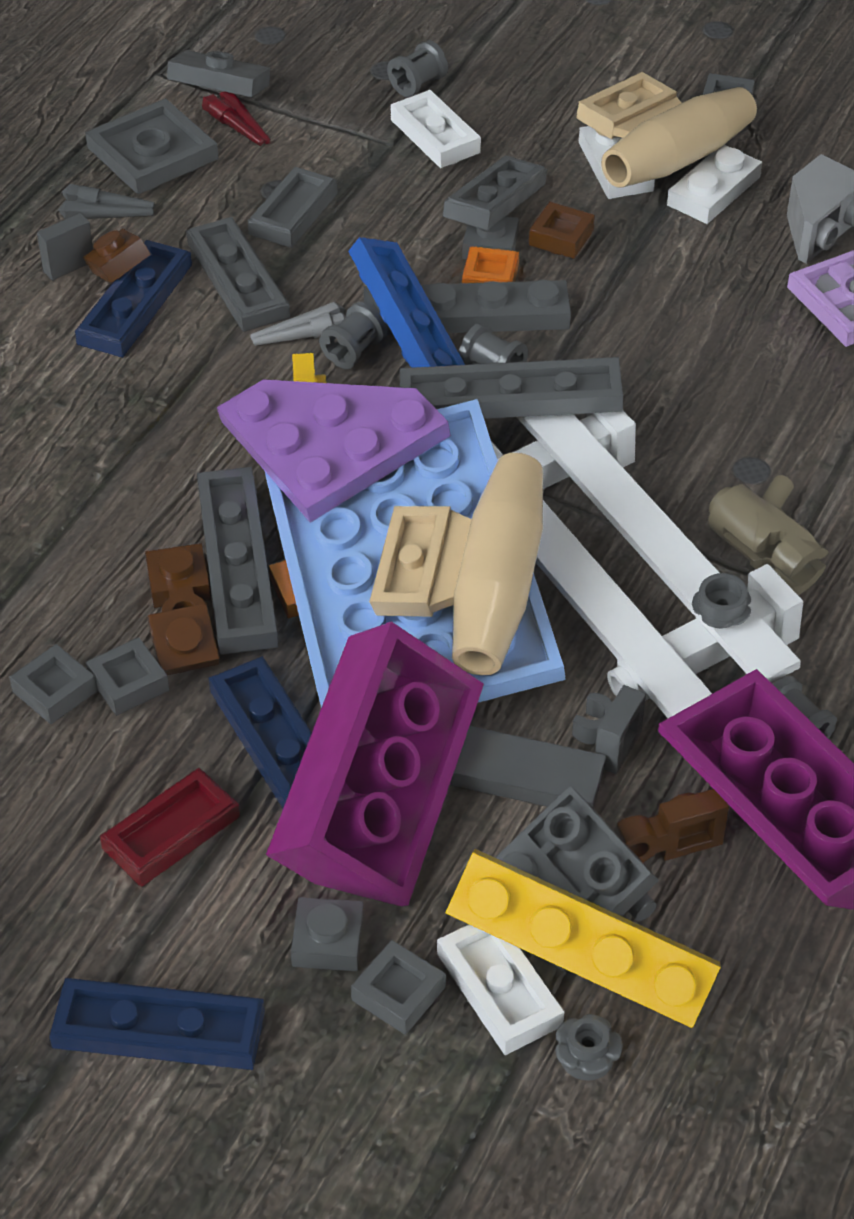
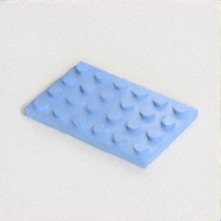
M478 399L437 409L449 423L450 437L311 523L265 472L321 708L348 636L393 622L454 663L452 660L454 605L434 612L433 617L376 616L369 601L394 506H450L451 510L472 519L474 510L497 463ZM534 573L526 610L500 670L491 675L469 673L484 683L478 702L566 680L564 665Z

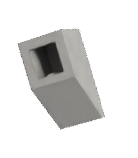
M822 154L792 178L787 219L798 260L807 264L821 251L829 250L839 236L850 227H854V170Z

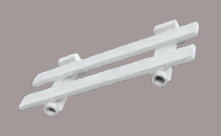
M624 411L587 413V417L578 420L574 414L517 417L537 441L512 453L527 454L540 462L543 467V489L570 476L696 617V619L661 636L543 501V530L536 564L617 658V667L607 673L609 685L615 696L618 695L623 685L646 693L645 701L651 698L664 715L670 718L712 694L696 674L730 656L746 674L758 669L771 683L800 668L801 660L787 645L799 639L803 600L769 564L748 574L747 590L751 596V603L748 606L751 608V614L744 623L723 629L713 628L703 623L702 616L694 612L692 607L694 594L699 592V587L704 579L719 573V571L623 468L635 462L636 423ZM492 442L493 449L498 461V459L501 456H503V454Z

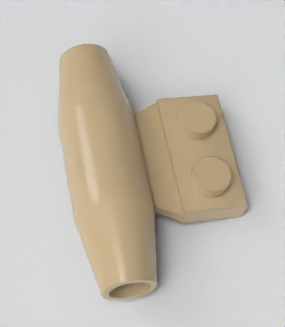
M641 72L579 101L576 118L595 129L602 136L610 139L615 137L622 138L604 153L601 161L603 174L609 183L615 187L622 188L666 177L719 150L754 120L757 106L751 93L742 87L696 96L681 103L677 97V91Z
M508 453L501 456L474 510L472 519L451 510L450 506H394L369 601L375 615L433 617L434 612L454 605L452 660L454 664L464 671L475 675H491L498 672L526 610L543 530V467L540 462L532 456L523 453Z

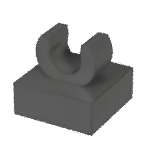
M626 685L622 686L613 702L610 698L600 693H590L588 695L586 714L599 718L598 720H589L580 715H576L573 719V737L585 744H596L595 753L606 755L605 770L614 774L618 773L640 736L643 725L646 693Z

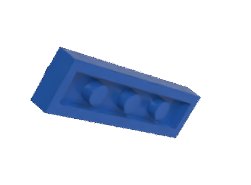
M359 237L348 252L359 271L362 282L368 287L379 307L382 319L389 326L397 340L405 361L411 368L465 365L398 243Z

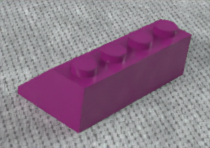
M393 622L348 636L266 855L316 885L397 906L409 905L484 683Z
M758 669L659 723L658 732L826 906L854 910V763Z

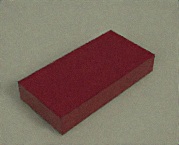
M197 768L100 835L102 849L140 887H143L240 817L239 804L201 768Z

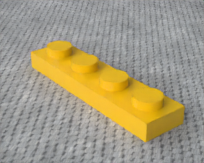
M474 849L445 912L452 917L690 1028H693L721 968L720 962L477 849Z

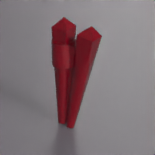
M220 92V98H217L214 94L203 97L202 109L222 124L233 128L258 146L271 142V139L235 94Z

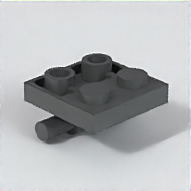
M571 785L495 857L620 916H623L628 911L636 921H643L656 908V903L647 892L659 881L658 878ZM555 965L556 967H558V968L561 969L562 971H565V970H566V969H564V968H562V967H560V966Z

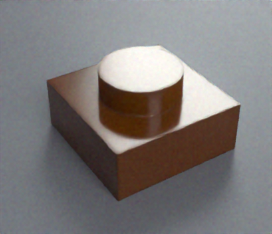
M549 201L529 230V245L550 251L553 254L575 259L594 231L595 215Z
M122 228L120 231L114 230L101 236L94 243V249L83 258L93 274L111 284L151 254L140 237Z
M206 603L148 615V625L156 660L167 676L219 665L218 651Z

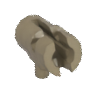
M777 475L762 497L744 484L725 487L713 497L709 505V528L750 561V566L755 570L769 564L797 595L808 590L826 568V565L819 559L827 556L829 552L815 540L803 525H799L781 509L794 489L793 482L784 475Z

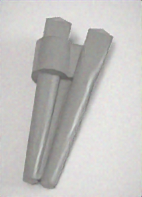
M331 302L252 333L251 340L257 346L309 337L314 339L320 338L324 329L332 325L337 326L346 318V315L343 314L345 308L336 302Z

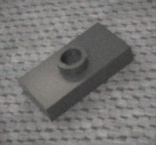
M186 50L168 61L167 79L253 97L269 86L270 67L234 60V56L227 52L211 51L204 54Z

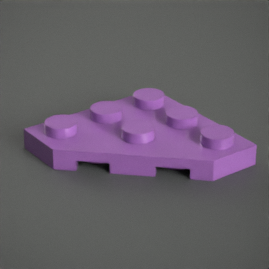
M263 379L217 407L221 422L310 523L451 436L448 421L416 388Z

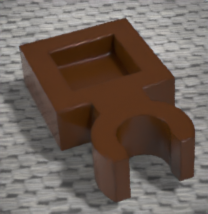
M202 543L145 551L154 608L162 607V612L203 604L205 603L204 601L211 600Z
M714 789L696 794L690 792L683 793L668 802L659 804L658 815L649 818L642 815L630 816L617 822L616 827L622 840L642 862L647 861L659 852L663 860L667 861L723 845L729 806Z

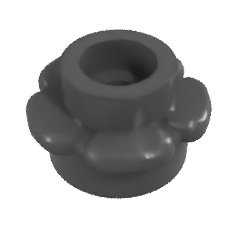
M717 573L707 577L702 581L699 592L695 593L692 599L694 612L702 616L703 623L713 628L723 629L733 625L738 626L744 623L751 614V608L748 606L751 603V596L747 587L740 578L732 574Z
M587 1014L578 1020L576 1018H569L559 1026L556 1032V1040L559 1042L555 1048L557 1059L565 1071L577 1079L589 1081L603 1077L610 1071L613 1062L621 1056L623 1047L621 1037L617 1032H612L610 1022L601 1016ZM584 1040H591L594 1046L585 1047L582 1045V1042Z

